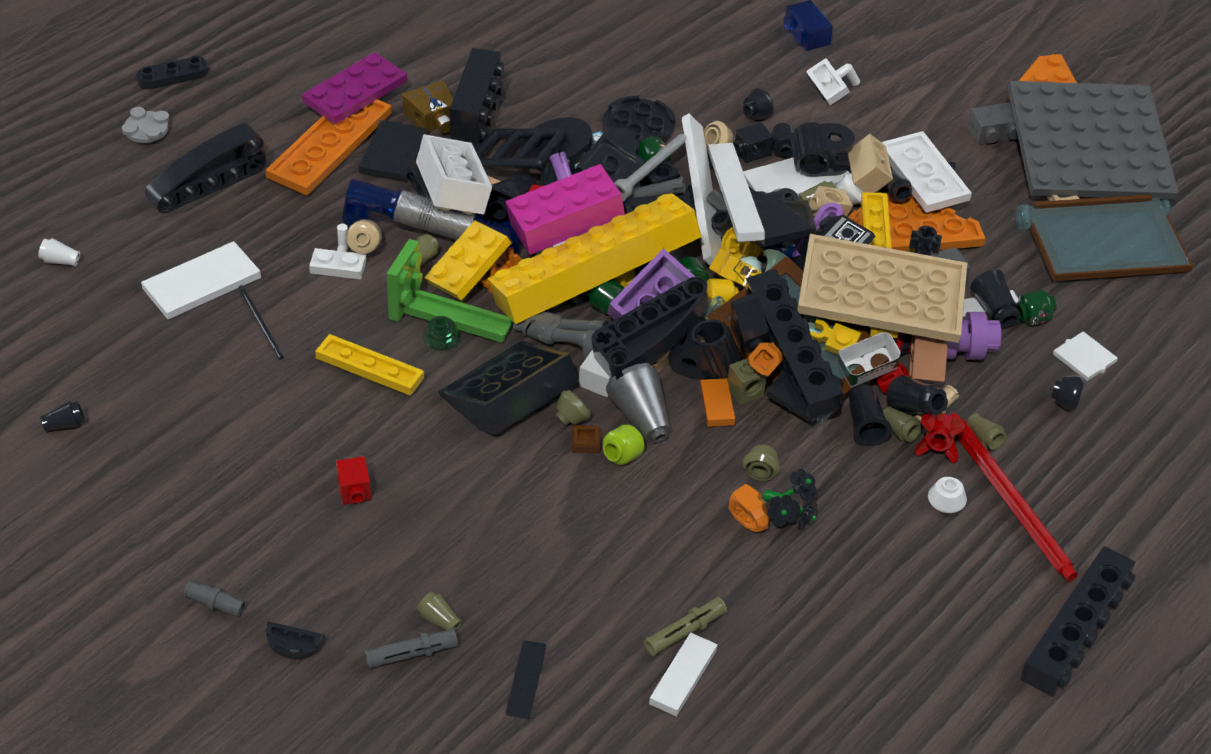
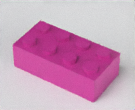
M601 164L505 201L511 226L530 255L564 242L570 237L584 234L594 226H602L616 216L625 215L621 193Z

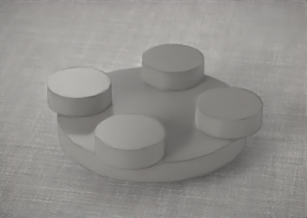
M135 107L130 111L131 116L122 126L123 134L130 140L139 143L154 142L166 135L169 114L166 111H145L142 107Z

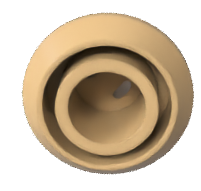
M721 121L710 123L704 130L707 152L708 144L733 143L734 136L732 131Z

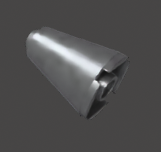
M642 363L622 370V377L616 380L614 376L606 385L608 396L646 441H652L653 443L663 441L668 436L670 424L656 367L652 368L649 363Z

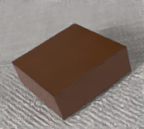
M572 425V453H600V426Z

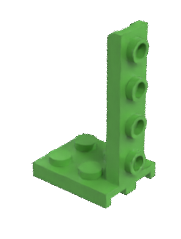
M409 239L387 272L389 319L399 322L405 313L503 343L513 325L510 317L419 290L423 277L422 273H420L422 254L419 253V242Z

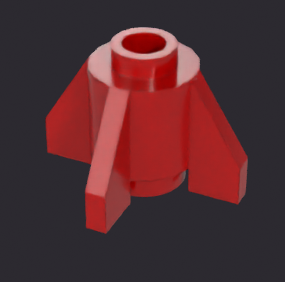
M943 413L938 415L925 414L922 416L921 423L927 429V433L916 446L915 454L920 456L931 447L935 451L945 450V454L952 463L957 462L959 455L954 437L964 431V423Z

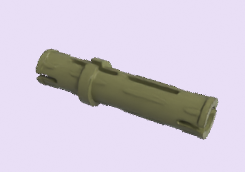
M717 596L700 608L694 607L690 609L688 615L668 625L651 637L644 640L646 650L651 656H655L660 651L688 636L690 632L704 630L707 628L708 623L727 613L724 601Z

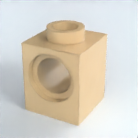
M818 186L808 204L814 217L820 208L827 203L839 204L846 217L853 207L844 189Z

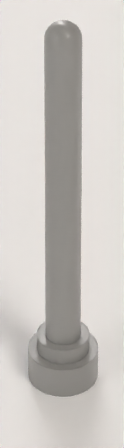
M679 134L627 179H618L614 182L621 193L622 202L631 196L633 186L685 143L686 136L684 134Z

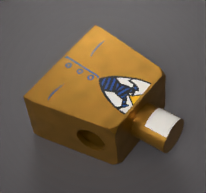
M444 80L402 93L403 113L418 127L428 128V132L439 129L442 133L450 132V106L453 98Z

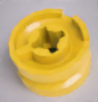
M731 227L723 236L721 249L738 259L747 256L757 258L761 250V243L759 241L738 242L734 228Z

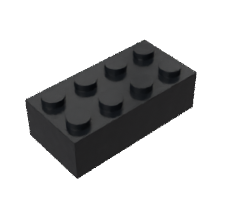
M472 48L450 106V139L469 142L475 147L488 136V126H492L493 110L497 111L499 95L502 96L504 91V81H501L504 72L501 52Z

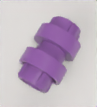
M966 312L965 318L962 320L959 343L948 341L946 359L954 360L957 352H964L966 360H984L986 352H998L1001 345V325L999 320H987L985 312Z

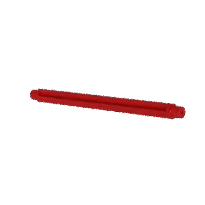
M957 413L949 415L964 423V431L957 434V438L1057 572L1063 575L1068 582L1076 579L1078 573L1073 568L1071 560L967 422L961 419Z

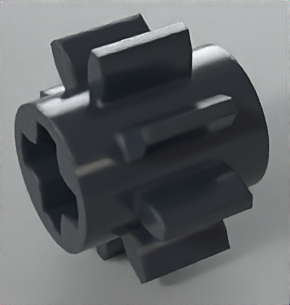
M921 226L918 231L912 230L909 248L914 249V253L932 256L933 252L939 253L942 235H937V231L931 226Z

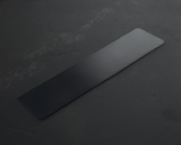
M523 641L506 715L530 718L547 645L545 643Z

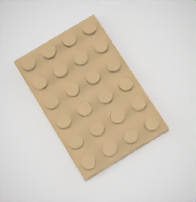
M810 234L797 310L800 314L959 343L962 330L967 263Z

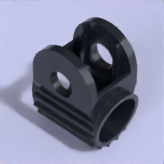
M809 122L795 128L794 133H791L792 138L790 140L794 165L801 174L807 176H837L849 170L850 162L847 151L853 147L855 136L848 127L836 123L818 124ZM831 135L839 136L841 140L832 141Z
M719 320L697 321L691 330L679 341L681 345L673 347L668 356V362L675 372L692 379H705L709 377L712 379H723L728 377L729 365L742 361L729 326H726L725 322L722 323ZM697 336H702L706 341L699 342L696 340ZM683 358L694 360L696 365L686 364Z

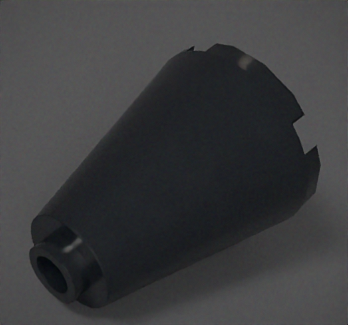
M521 174L491 184L492 189L484 214H481L484 219L482 222L485 226L502 234L514 230L510 223L505 201L528 193L532 185H537L535 179L528 174Z

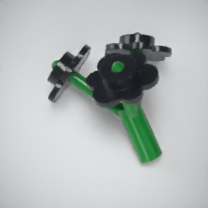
M798 469L797 472H792L789 476L793 484L791 489L783 494L766 490L763 493V499L769 502L770 508L767 510V516L773 518L775 525L783 526L786 522L792 523L796 520L795 514L800 513L801 516L797 524H799L798 529L803 530L806 524L811 525L816 520L818 504L816 500L812 499L809 504L801 508L797 501L791 499V495L795 493L800 494L803 500L808 501L817 493L814 476L806 473L803 469Z

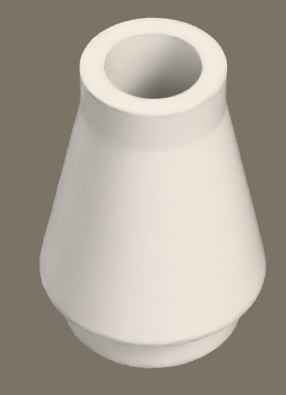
M51 238L50 240L44 239L42 241L38 257L44 260V263L76 267L80 259V251H76Z

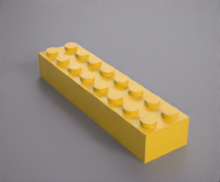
M664 194L659 196L656 201L647 205L637 206L634 211L616 216L602 226H594L580 236L570 237L561 245L547 248L535 257L523 259L509 269L499 270L494 276L487 278L496 305L517 324L651 261L663 248L667 252H671L702 237L694 209L674 194Z

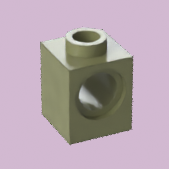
M747 359L729 365L728 373L730 392L740 405L762 398L765 393L766 376L761 375L750 366Z

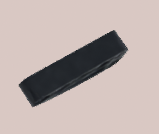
M247 123L226 130L192 149L161 172L146 187L145 196L159 212L167 213L256 175L266 165L264 140Z
M698 276L688 278L597 329L592 334L591 342L594 358L611 379L615 376L616 380L623 376L622 370L636 364L649 363L652 365L671 350L691 330L709 304L706 280Z

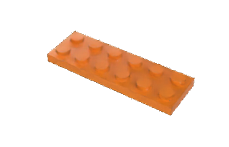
M377 99L337 124H333L322 116L265 170L266 178L304 195H308L378 127L381 120H385L392 113V105Z

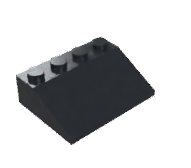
M521 341L438 392L445 401L479 430L497 435L505 432L507 427L516 421L526 419L529 413L535 409L548 405L551 399L561 395L563 391L570 390L572 386L579 383L570 353Z

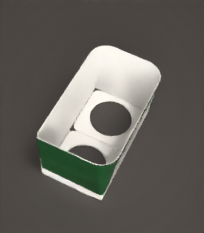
M882 332L839 350L838 366L850 388L898 369L900 350L893 337L889 333ZM875 354H884L889 358L890 362L875 368L871 366L870 360ZM851 364H859L863 366L865 372L854 375L849 372L847 367Z

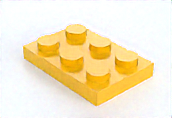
M474 220L424 278L430 285L462 301L512 242L506 235Z

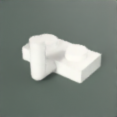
M826 58L806 71L829 105L850 93L841 78L847 75L852 86H857L860 83V79L851 64H845L835 71Z
M339 224L337 226V251L315 248L309 265L310 274L361 280L367 262L366 254L347 252L349 245L346 239L348 231L346 224Z

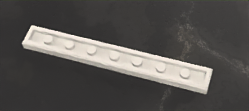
M688 113L682 117L683 131L686 136L685 144L697 221L702 235L700 241L703 260L708 265H711L721 248V236L711 226V218L717 212L716 208L706 200L708 194L713 190L703 126Z
M733 143L708 144V153L738 242L765 240V231Z

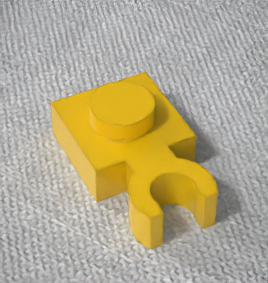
M816 319L814 327L822 332H810L812 339H817L818 343L826 342L825 350L837 355L839 350L858 343L861 336L860 332L838 323L835 324L833 329L829 328L825 321Z

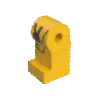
M721 248L709 267L716 276L731 280L735 286L741 289L746 287V278L762 273Z

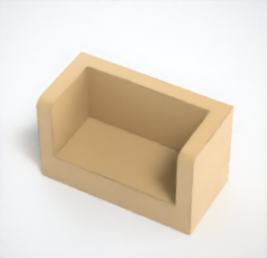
M871 134L867 135L848 151L853 183L862 191L875 193L893 180L887 148Z

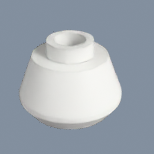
M846 173L838 183L837 188L845 190L852 205L861 204V195L864 191L854 185L852 173Z
M953 477L939 479L928 492L930 504L942 513L958 512L965 507L967 502L963 484Z

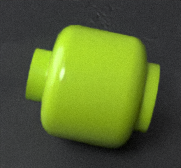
M621 425L607 433L603 439V452L606 458L617 465H625L641 456L644 451L643 437L631 425Z

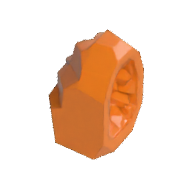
M772 342L760 343L747 360L750 366L758 373L768 377L781 363L783 357L779 348Z
M744 484L735 490L729 499L728 507L734 518L745 528L753 532L768 529L770 517L767 516L766 502L762 499L761 493L748 484Z

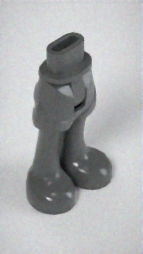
M543 312L517 324L513 323V330L521 331L523 336H529L546 344H554L555 342L577 344L582 347L583 356L586 359L593 350L592 334L597 329L608 324V321L602 319H565L561 314Z

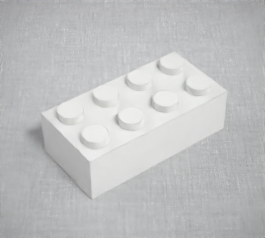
M423 135L416 163L434 206L445 211L450 209L461 210L469 215H474L475 213L484 214L492 185L472 143Z

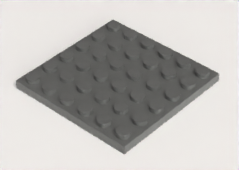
M1009 81L1007 88L1031 196L1058 195L1063 197L1103 198L1151 194L1152 199L1176 200L1179 192L1150 85Z

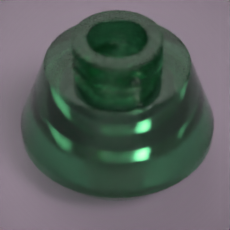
M438 316L429 321L423 333V339L429 347L443 351L452 348L458 343L460 332L452 319L446 316Z

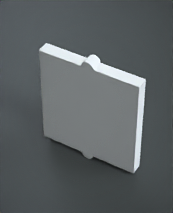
M1081 332L1071 340L1066 339L1063 345L1053 351V355L1086 381L1099 373H1104L1105 369L1117 362L1118 359L1085 332Z

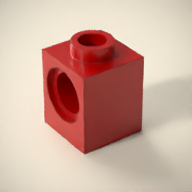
M365 457L336 460L337 480L343 505L371 500L370 479Z

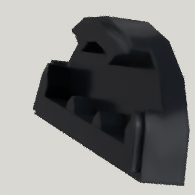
M267 621L265 631L269 647L276 654L285 658L299 659L310 656L318 651L326 641L325 634Z

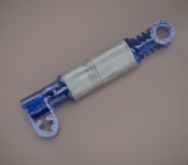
M351 179L347 189L342 220L348 228L359 220H369L373 211L389 216L390 220L394 222L404 223V225L414 226V228L427 230L428 232H434V234L451 237V239L456 240L475 220L506 235L512 242L508 248L513 247L514 254L518 253L522 243L511 226L510 220L500 223V225H497V221H494L492 224L490 219L486 222L485 218L479 213L469 215L461 210H441L434 206L431 198L428 199V197L425 198V196L412 194V192L401 189L397 191L389 190L356 179Z

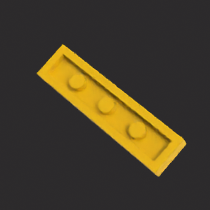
M331 334L326 337L315 351L316 359L410 396L424 379V371Z

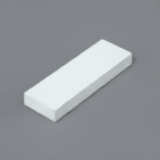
M690 632L652 693L649 704L677 717L715 655L718 644Z

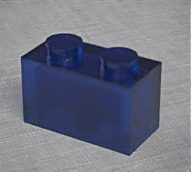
M811 0L786 6V13L783 19L784 26L806 51L831 45L833 25Z

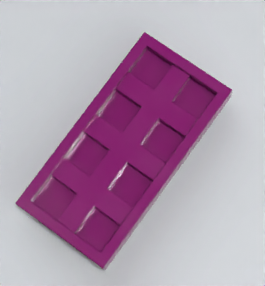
M373 52L303 93L302 101L333 124H337L407 82V73L376 52Z

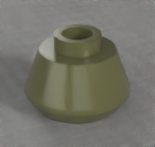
M571 390L561 393L555 406L559 410L556 416L565 425H568L570 422L573 425H577L590 418L591 410Z
M757 445L743 458V469L755 480L768 481L776 477L780 472L778 454L769 445Z

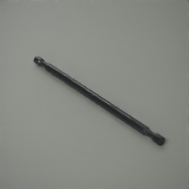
M240 285L238 288L273 350L276 351L279 360L283 359L284 356L279 351L276 342L243 285Z

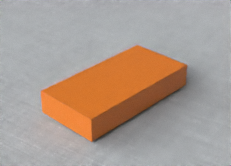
M728 379L700 380L707 427L735 425V415Z

